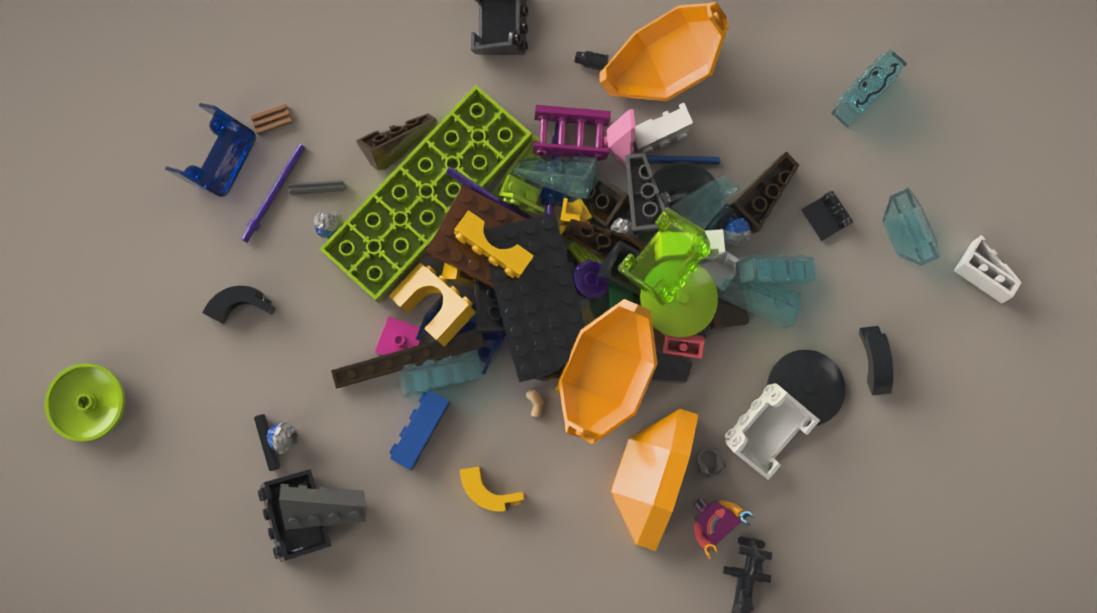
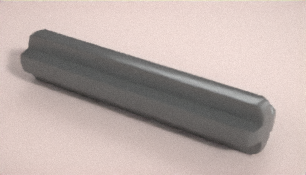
M343 180L290 183L288 190L290 194L339 192L345 190V183Z

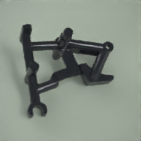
M740 536L738 537V543L748 546H740L738 554L746 555L744 569L724 566L723 574L738 578L731 613H738L739 611L740 613H751L755 608L754 604H752L754 581L771 582V575L763 574L762 564L765 559H772V552L758 550V548L763 549L765 547L763 540ZM742 590L741 601L738 602L740 591Z

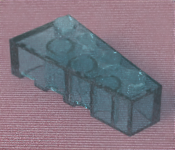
M752 254L743 256L741 260L735 262L738 285L809 283L816 280L814 257H806V254L795 256Z

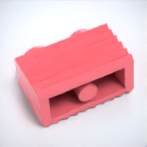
M665 335L663 353L668 355L671 353L676 356L679 354V356H690L691 358L695 357V359L698 357L701 359L704 336L692 335L675 338Z

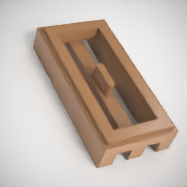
M286 104L250 116L257 135L293 123ZM287 116V119L259 128L260 125L273 122L277 119Z

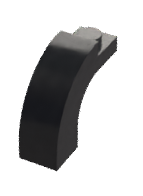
M232 286L214 295L202 313L224 324L232 310L240 305H254L271 315L276 308L271 305L272 301L262 296L263 293L260 290L250 286Z
M879 326L859 328V335L868 359L866 382L872 396L891 394L893 387V361L887 336L885 333H881Z

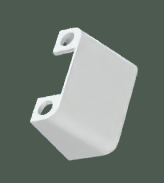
M776 383L769 384L765 387L763 394L752 402L750 409L740 416L738 423L733 429L728 430L725 435V442L736 455L769 480L781 466L775 457L800 429L808 435L820 420Z

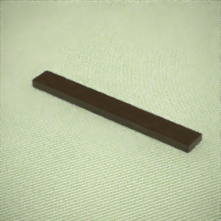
M475 329L455 335L445 347L436 340L333 369L331 372L335 387L338 389L483 348L486 345L483 334L476 333Z

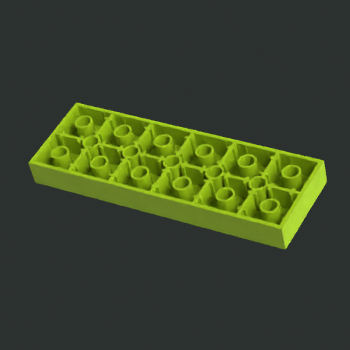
M475 85L319 250L379 304L426 254L432 239L462 185H464L446 173L449 166L486 190L523 151L532 139V133L481 88Z

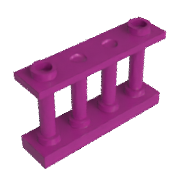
M536 105L534 120L540 121L539 143L534 142L532 154L542 157L551 155L588 158L595 161L607 160L610 148H603L604 126L609 125L611 111ZM549 121L559 123L558 144L547 143V126ZM567 123L578 125L577 146L565 145ZM585 125L596 126L595 147L584 146Z

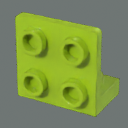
M507 175L498 196L504 198L503 201L507 204L520 206L519 209L526 213H544L545 209L536 205L542 190L511 175Z

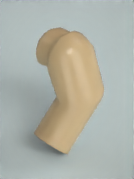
M528 390L526 397L534 405L531 416L540 418L544 400L539 391Z

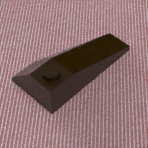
M574 219L570 220L562 233L565 237L603 260L618 241L635 248L641 255L647 247L630 235Z

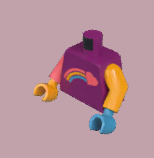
M700 497L693 503V506L700 512L694 518L695 538L705 550L709 559H711L709 552L713 550L718 555L715 545L740 522L743 521L748 526L750 524L745 521L746 518L751 516L755 519L751 512L745 511L735 503L725 500H714L708 505Z

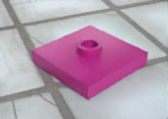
M388 316L375 353L386 355L418 346L425 329Z

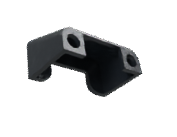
M475 0L479 4V36L475 32H471V51L476 55H525L528 50L526 33H528V25L526 23V16H528L527 0Z
M311 469L266 481L260 485V490H257L260 502H264L265 509L262 511L265 521H269L268 535L270 540H274L273 554L275 559L283 562L332 546L327 527L285 529L279 501L281 484H289L288 487L295 488L303 485L307 486V489H316Z

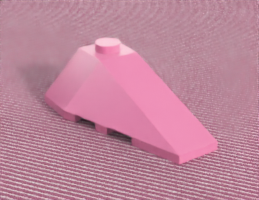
M629 109L607 129L606 136H603V146L610 148L609 155L624 167H626L625 155L634 153L635 119L633 109Z

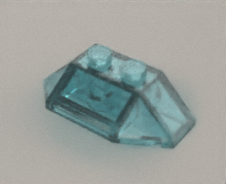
M906 188L891 195L882 222L897 256L920 266L939 259L937 240L923 208L909 188Z

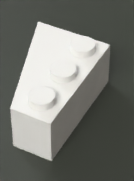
M685 103L680 104V109L670 114L668 111L663 112L662 117L655 120L649 119L635 126V142H633V146L637 154H648L653 151V148L658 146L663 148L668 146L673 140L681 141L687 137L693 121Z
M981 235L971 242L954 272L1002 304L1015 295L1022 282L1006 263L1003 264L996 256L998 253L994 249H990L984 241L986 239Z

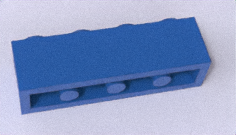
M431 390L422 394L419 399L421 403L419 408L413 410L409 417L411 422L408 427L404 426L399 435L401 437L399 443H395L389 452L391 460L409 470H413L451 403Z

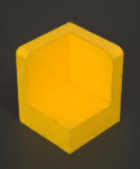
M564 198L560 224L568 225L571 219L580 221L582 204L570 203L567 198Z

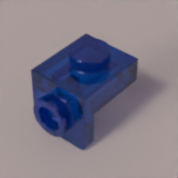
M553 183L543 186L540 193L541 205L553 204L562 207L564 198H567L568 202H570L571 188Z

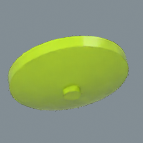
M672 259L657 265L646 276L641 288L640 303L642 307L651 310L652 325L655 330L666 336L682 338L695 335L709 325L716 313L718 293L713 278L701 265L686 259Z
M91 363L76 364L61 371L50 383L44 401L45 414L50 426L62 437L79 442L95 441L109 434L120 422L126 404L125 391L119 378L109 369Z

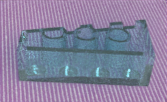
M472 352L462 354L461 358L457 359L449 356L442 358L441 362L435 363V360L423 362L424 365L416 366V364L405 365L404 369L398 374L402 398L409 396V393L413 391L420 394L431 390L433 387L435 389L449 387L450 384L459 385L483 378L479 355H473Z

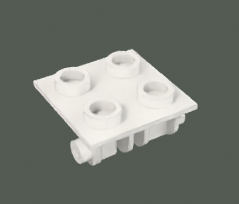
M725 250V253L711 263H699V265L707 270L713 278L716 287L724 292L742 266L743 261Z

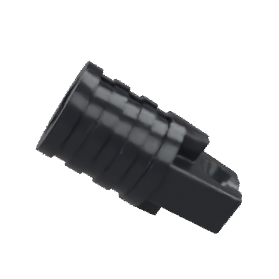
M577 51L574 63L584 65L586 68L603 70L608 64L609 55L592 51Z

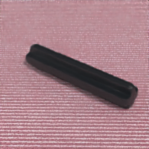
M260 414L254 417L268 469L269 471H275L280 468L276 450H273L267 441L269 426L266 415Z

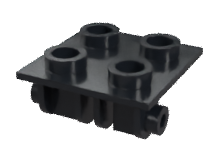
M834 191L827 192L820 199L801 209L821 241L853 223V220Z

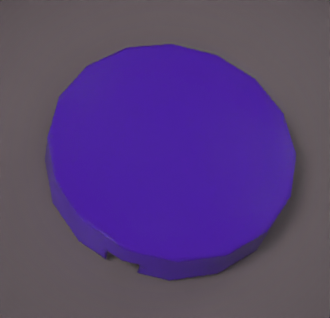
M594 260L584 261L574 269L572 278L575 289L584 298L594 299L600 297L608 289V283L596 277L602 265L600 262Z

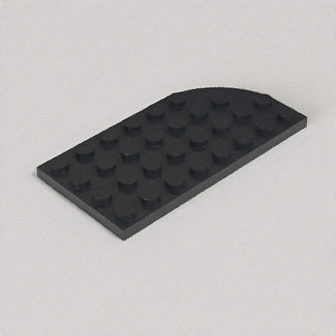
M555 213L483 230L486 240L498 249H509L518 244L534 255L519 278L516 276L514 278L510 277L504 272L505 269L503 267L493 265L488 261L489 258L485 256L519 383L548 376L565 365L570 359V354L578 334L583 329V314Z

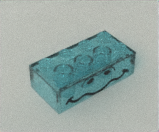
M891 49L886 54L882 52L875 62L862 73L860 78H857L850 88L837 99L833 105L835 109L831 114L848 128L887 88L908 63Z

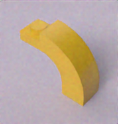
M480 467L460 469L462 485L467 495L477 505L485 509L506 511L505 503L509 502V506L520 505V500H525L523 492L507 495L491 493L483 484Z

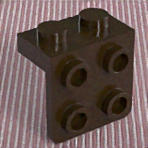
M736 287L726 289L724 292L717 290L718 305L716 313L709 323L711 330L748 324L749 317L744 289Z

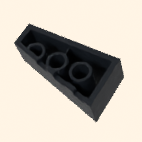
M656 351L658 364L650 381L685 384L693 363Z

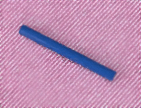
M646 155L648 163L684 161L695 164H720V157Z

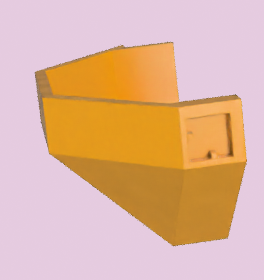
M717 2L677 6L634 32L600 72L601 85L610 96L669 101L713 75L729 27L726 15Z
M624 299L580 330L572 348L569 361L566 363L558 381L567 434L580 437L593 445L636 415L658 364L651 310Z
M678 409L629 438L626 442L611 494L636 545L656 551L673 512L690 458L698 414Z

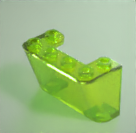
M668 207L655 221L659 231L641 254L635 259L629 253L617 268L622 275L661 305L672 301L675 292L684 286L687 277L697 270L700 261L706 258L711 251L710 242L705 231Z

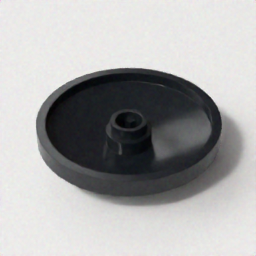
M684 161L670 163L654 173L655 183L673 231L670 232L704 231L712 222V217L717 216L721 201L718 184L711 173L698 164Z
M797 350L783 356L772 367L767 379V385L776 383L820 420L816 426L832 419L840 410L845 398V381L839 367L828 356L814 350Z

